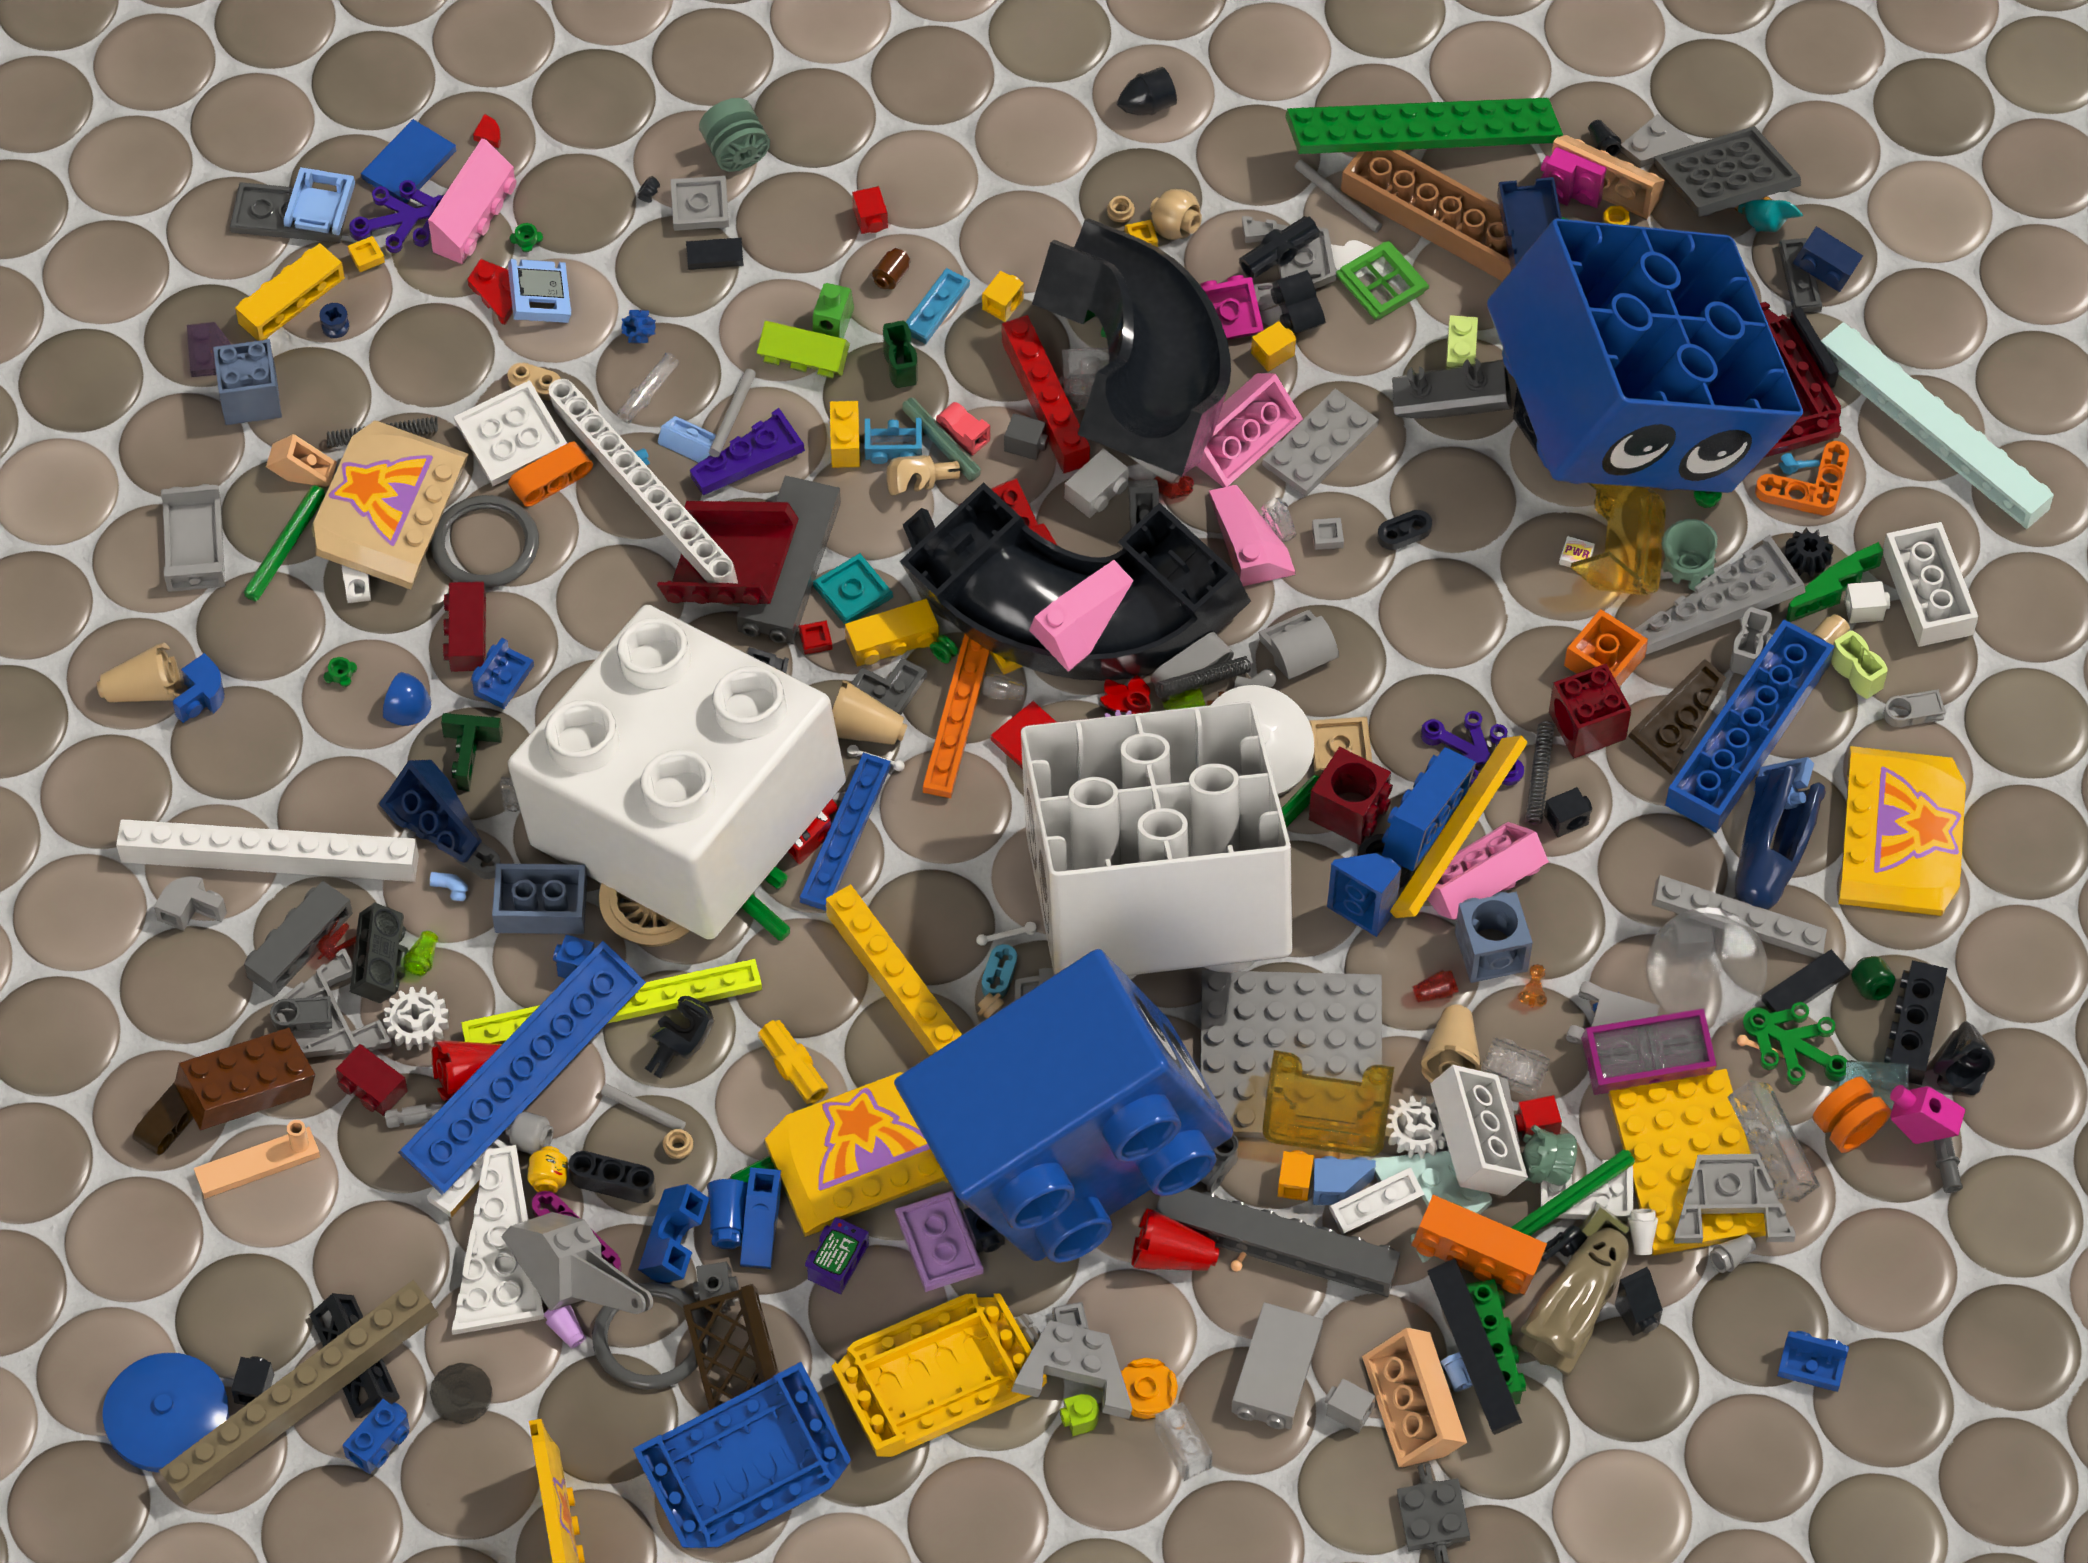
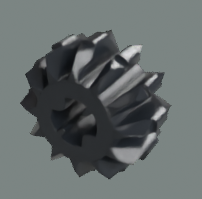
M1806 527L1803 530V534L1795 531L1792 538H1789L1786 542L1784 556L1793 569H1798L1799 576L1807 572L1812 578L1815 572L1823 573L1825 568L1829 567L1832 563L1833 545L1829 544L1828 535L1819 536V529L1814 533H1810Z

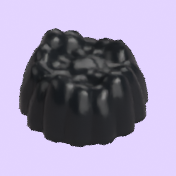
M649 176L639 189L637 198L651 203V197L658 192L657 188L660 187L659 181L655 177Z

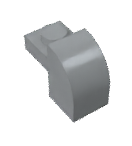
M195 876L182 877L169 883L154 905L157 921L183 931L195 912L222 922L227 914L224 898L214 891L208 890L206 892L203 878Z

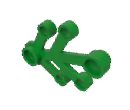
M1803 1002L1795 1003L1791 1009L1769 1013L1763 1008H1753L1745 1014L1743 1019L1744 1029L1748 1034L1756 1037L1761 1053L1760 1064L1764 1069L1773 1070L1778 1066L1779 1062L1778 1053L1771 1048L1770 1036L1780 1043L1788 1070L1787 1080L1793 1085L1801 1084L1806 1074L1805 1069L1798 1063L1795 1051L1822 1065L1825 1075L1829 1080L1839 1082L1847 1077L1849 1062L1845 1057L1841 1055L1830 1056L1803 1041L1804 1039L1818 1036H1832L1836 1026L1832 1018L1823 1017L1818 1021V1024L1784 1030L1777 1026L1778 1024L1793 1020L1798 1023L1806 1021L1809 1015V1007ZM1796 1009H1802L1805 1012V1014L1803 1016H1798L1795 1014L1794 1011ZM1761 1018L1764 1023L1757 1025L1753 1022V1019ZM1829 1024L1831 1029L1825 1031L1821 1028V1025ZM1771 1056L1775 1059V1062L1767 1063L1764 1058ZM1834 1062H1839L1842 1064L1843 1068L1835 1069L1833 1068L1832 1064ZM1798 1071L1801 1077L1793 1078L1791 1072Z

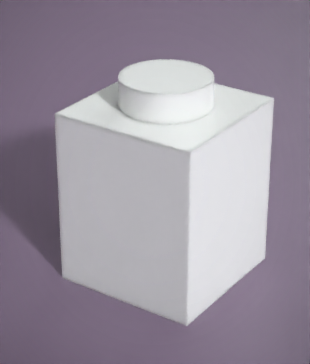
M1882 581L1848 584L1844 600L1849 624L1883 621L1886 609H1890V596L1888 592H1884Z

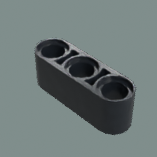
M588 1151L575 1152L569 1159L568 1166L571 1182L580 1189L636 1203H647L656 1194L655 1177L649 1167ZM581 1167L589 1168L587 1172L577 1171ZM612 1174L619 1176L614 1180L606 1179L608 1175ZM638 1182L648 1183L644 1187L635 1186Z

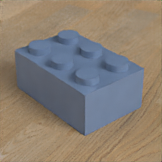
M496 863L492 912L495 933L584 934L587 899L585 865Z

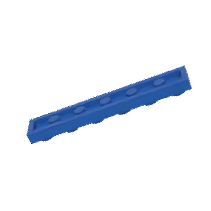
M863 752L800 895V903L826 911V898L837 892L889 773L891 761Z

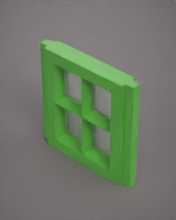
M1390 241L1383 242L1336 271L1338 279L1375 320L1390 314L1424 294L1429 289L1427 282Z

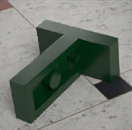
M443 713L441 720L443 738L457 739L456 753H459L458 761H453L452 778L456 779L458 790L470 791L478 741L501 743L503 736L501 718Z

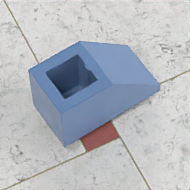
M1324 1156L1322 1158H1314L1313 1205H1333L1360 1192L1374 1180L1376 1160H1368L1364 1157L1337 1159L1333 1156Z

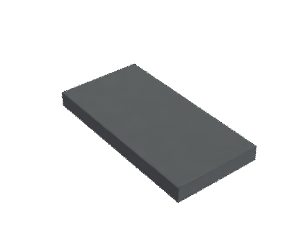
M240 182L230 231L231 233L341 243L345 219L339 235L333 234L332 227H330L329 233L295 228V221L292 222L291 227L284 226V216L294 187Z

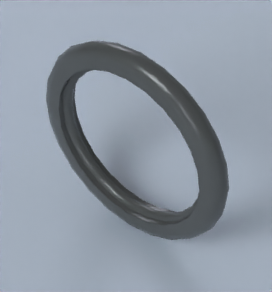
M494 495L467 498L451 506L443 513L431 540V551L434 561L444 574L455 582L484 581L485 588L505 585L517 579L529 568L539 548V532L529 512L518 503ZM478 509H496L510 514L519 522L525 535V546L519 559L511 567L490 575H477L459 569L452 563L445 548V537L452 523L460 516Z
M658 1282L638 1284L648 1290L652 1296L669 1299L682 1308L684 1305L697 1302L684 1290L670 1284ZM603 1305L595 1319L592 1341L596 1358L605 1372L620 1383L645 1390L662 1389L677 1384L698 1367L692 1345L688 1356L682 1363L668 1372L658 1375H642L629 1371L616 1361L608 1345L609 1325L619 1309ZM703 1309L692 1311L694 1323L705 1329L708 1321ZM696 1329L698 1338H700L703 1332ZM708 1335L701 1345L703 1354L707 1352L710 1338Z

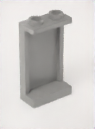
M202 484L195 487H172L161 490L166 565L164 567V578L167 591L226 587L222 505L218 485Z
M1263 1303L1232 1400V1413L1243 1420L1252 1421L1255 1419L1265 1422L1274 1429L1292 1428L1294 1414L1311 1360L1322 1334L1323 1319L1269 1303Z

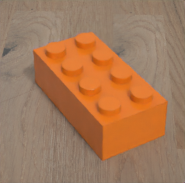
M1432 1195L1411 1246L1415 1247L1424 1256H1435L1445 1260V1262L1455 1258L1460 1269L1463 1268L1472 1272L1479 1280L1495 1279V1282L1502 1285L1505 1291L1512 1294L1521 1293L1525 1295L1547 1243L1436 1195Z

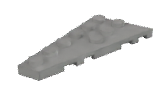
M1769 534L1762 539L1763 544L1755 550L1749 548L1742 553L1743 558L1738 562L1725 565L1695 586V592L1688 597L1682 595L1674 601L1675 606L1666 612L1659 611L1634 630L1648 639L1647 655L1740 619L1750 607L1763 610L1806 593L1804 583Z

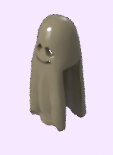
M1602 1228L1583 1242L1579 1249L1571 1256L1563 1272L1543 1293L1527 1321L1522 1326L1521 1332L1524 1335L1517 1343V1350L1528 1352L1541 1365L1554 1367L1565 1376L1571 1374L1593 1333L1600 1311L1613 1294L1626 1266L1629 1245L1626 1237L1621 1232L1612 1228Z

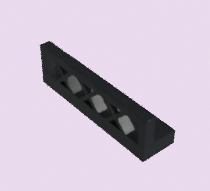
M332 1293L309 1314L323 1347L363 1318L354 1295ZM328 1310L332 1316L330 1328L326 1327L322 1316ZM380 1359L342 1388L355 1418H362L382 1399H385L390 1404L400 1399L383 1359ZM360 1386L364 1387L368 1395V1399L362 1405L358 1399Z

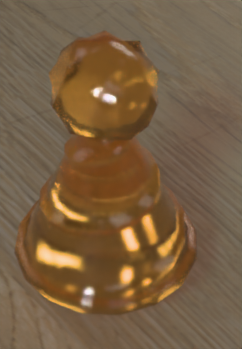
M1536 964L1530 968L1531 980L1518 995L1519 1001L1522 1004H1528L1530 1008L1534 1006L1542 1007L1547 1003V997L1540 981L1545 976V969L1543 965Z

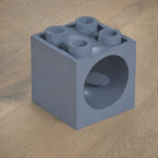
M270 339L213 347L218 390L225 425L281 418L278 382Z
M1499 892L1492 897L1482 899L1470 898L1463 903H1459L1455 935L1470 983L1527 972L1533 942L1517 892ZM1485 929H1494L1501 931L1508 938L1493 941L1483 938L1477 932Z

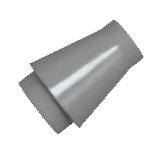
M1745 1234L1739 1238L1714 1246L1713 1251L1710 1252V1261L1717 1271L1721 1273L1726 1271L1732 1272L1756 1249L1755 1241L1750 1235Z

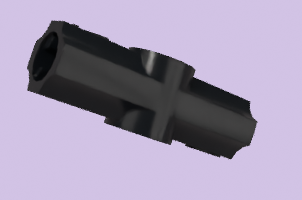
M1304 216L1282 231L1279 229L1270 231L1263 238L1259 246L1239 258V264L1248 278L1252 277L1255 279L1276 264L1284 266L1291 262L1298 250L1320 237V231L1310 216Z

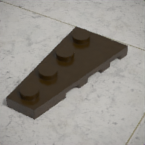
M1704 659L1629 733L1628 737L1672 775L1725 682L1726 677Z

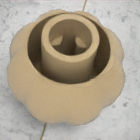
M1171 189L1164 192L1160 198L1156 197L1150 206L1156 232L1169 240L1184 239L1190 234L1195 233L1202 221L1200 206L1196 197L1191 192L1183 189Z

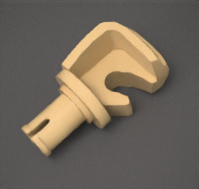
M929 455L893 458L887 466L890 495H899L905 492L913 474L917 478L914 491H920L923 487L926 490L933 489L936 480L959 479L960 471L948 472L949 469L960 468L958 461L934 463Z

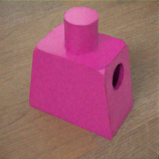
M1898 1085L1892 1090L1890 1099L1894 1102L1890 1115L1891 1120L1913 1143L1920 1144L1959 1135L1966 1110L1962 1106L1927 1086L1908 1090L1903 1085Z

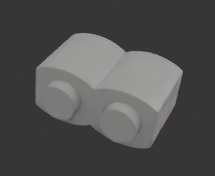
M1750 607L1745 612L1740 632L1735 638L1730 659L1731 672L1745 676L1766 646L1772 621L1770 612Z

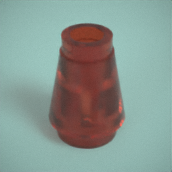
M1442 969L1417 985L1412 986L1418 1003L1453 998L1452 994L1459 992L1451 970L1444 972Z

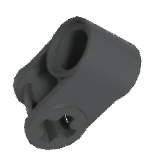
M1234 1134L1229 1140L1213 1149L1217 1161L1209 1174L1201 1180L1202 1183L1207 1185V1190L1210 1192H1214L1220 1186L1227 1173L1238 1161L1239 1142ZM1222 1147H1228L1232 1151L1229 1153H1221L1218 1151V1149Z

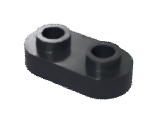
M1412 510L1383 522L1378 528L1377 539L1379 544L1385 549L1397 550L1425 539L1431 533V516L1422 510ZM1419 526L1421 529L1416 530L1413 527ZM1393 536L1396 539H1389L1387 537Z

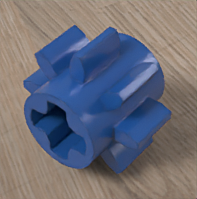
M629 310L630 316L622 318V334L629 337V343H648V337L655 335L656 320L649 317L648 310Z

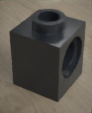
M1576 787L1546 800L1544 816L1557 838L1589 825L1592 805L1588 797L1582 796Z
M970 1208L963 1209L964 1220L977 1253L983 1251L986 1253L993 1252L1005 1244V1237ZM987 1226L990 1227L992 1230L989 1232H981L978 1229Z

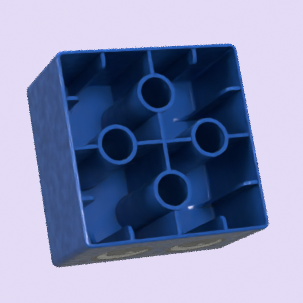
M1554 219L1487 300L1489 313L1503 347V363L1515 379L1537 437L1538 456L1543 465L1549 470L1551 477L1556 481L1573 484L1591 483L1650 487L1664 490L1679 489L1729 493L1735 490L1803 415L1802 406L1736 243L1728 235Z
M1095 949L894 1080L896 1089L956 1196L1033 1261H1039L1047 1257L1050 1261L1056 1263L1069 1262L1091 1252L1110 1235L1113 1227L1112 1221L1109 1218L1110 1215L1149 1190L1159 1196H1169L1194 1186L1213 1169L1217 1161L1213 1149L1229 1140L1233 1135L1231 1123L1170 1020L1101 949Z

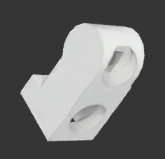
M342 565L347 603L371 601L369 574Z

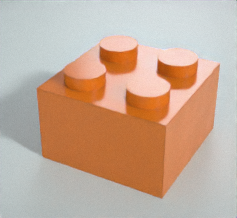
M1600 609L1567 647L1564 666L1578 674L1607 663L1620 687L1645 658L1648 639Z

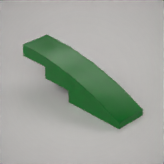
M1879 542L1849 555L1811 581L1805 587L1806 593L1796 596L1789 603L1786 616L1787 621L1792 622L1840 604L1842 592L1847 590L1848 584L1861 583L1863 572L1881 565L1884 550Z

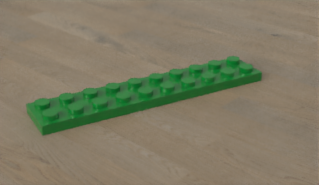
M1549 98L1287 108L1285 115L1298 154L1553 143L1557 137L1563 136Z

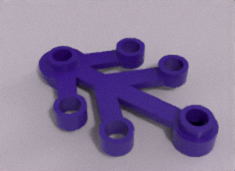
M405 180L399 185L401 197L404 199L412 198L424 205V207L413 208L390 196L385 187H376L372 192L373 202L379 206L384 205L397 213L369 220L365 217H356L350 222V235L354 240L361 241L371 237L374 230L401 224L395 234H391L386 238L387 250L390 253H398L402 250L403 242L417 221L424 218L429 219L444 195H438L433 198L416 189L413 181ZM410 187L412 191L404 192L403 189ZM381 193L386 195L382 199L376 197L378 194ZM428 219L423 228H417L413 232V242L419 247H424L430 242ZM357 225H365L362 229L356 228ZM425 235L426 238L423 240L417 239V236ZM392 241L399 242L397 246L390 245Z
M1476 711L1468 712L1464 719V726L1469 730L1473 744L1446 731L1444 725L1436 719H1430L1422 725L1421 739L1428 745L1434 746L1442 742L1465 754L1463 756L1475 761L1476 765H1485L1491 756L1481 730L1482 716ZM1476 719L1478 722L1470 723L1468 720ZM1501 724L1491 727L1489 738L1491 742L1496 744V747L1502 738L1507 737V728ZM1429 728H1435L1437 731L1432 732ZM1501 732L1503 736L1497 737L1494 733ZM1517 759L1512 767L1514 771L1507 774L1502 784L1514 785L1523 778L1524 766L1520 760ZM1474 769L1472 775L1474 779L1471 780L1469 787H1471L1480 771Z

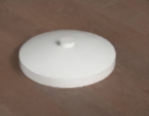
M1246 685L1223 693L1211 705L1244 701L1252 702L1255 705L1278 796L1293 789L1307 773L1314 754L1313 731L1302 709L1287 695L1265 686Z

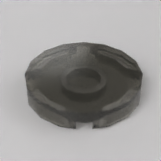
M457 1363L449 1365L438 1372L431 1384L430 1397L433 1409L441 1418L446 1421L447 1419L454 1421L456 1424H465L476 1421L486 1413L493 1397L490 1378L481 1368L473 1364Z

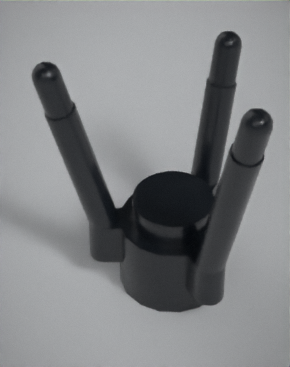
M1570 1225L1564 1232H1559L1553 1239L1547 1242L1544 1252L1548 1249L1550 1250L1542 1256L1541 1260L1546 1262L1558 1251L1565 1257L1573 1255L1587 1239L1586 1234L1579 1227Z

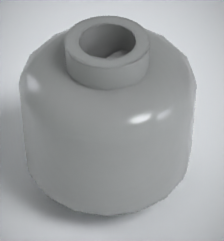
M530 1112L520 1113L506 1128V1136L510 1139V1145H516L517 1150L530 1154L541 1150L543 1147L550 1146L554 1132L553 1127L550 1126L545 1116Z

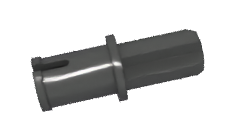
M1952 1137L1934 1140L1938 1159L1935 1164L1940 1169L1943 1191L1945 1193H1954L1962 1190L1963 1185L1958 1170L1960 1160L1955 1156Z

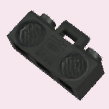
M373 903L359 913L350 984L351 993L377 1003H382L398 991L400 981L397 978L405 977L408 948L399 944L406 932V928L403 926V913L378 903Z

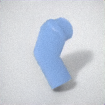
M431 872V887L448 888L451 890L450 898L454 901L466 900L468 885L459 876L450 873Z

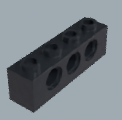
M1912 960L1910 970H1903L1900 988H1905L1904 996L1898 995L1894 1013L1900 1015L1898 1022L1892 1021L1889 1039L1894 1040L1893 1048L1887 1047L1883 1065L1888 1066L1886 1077L1922 1085L1928 1065L1948 968ZM1914 994H1921L1925 998H1917ZM1913 1019L1918 1021L1920 1024H1913L1908 1020ZM1909 1045L1913 1047L1914 1050H1907L1903 1046Z

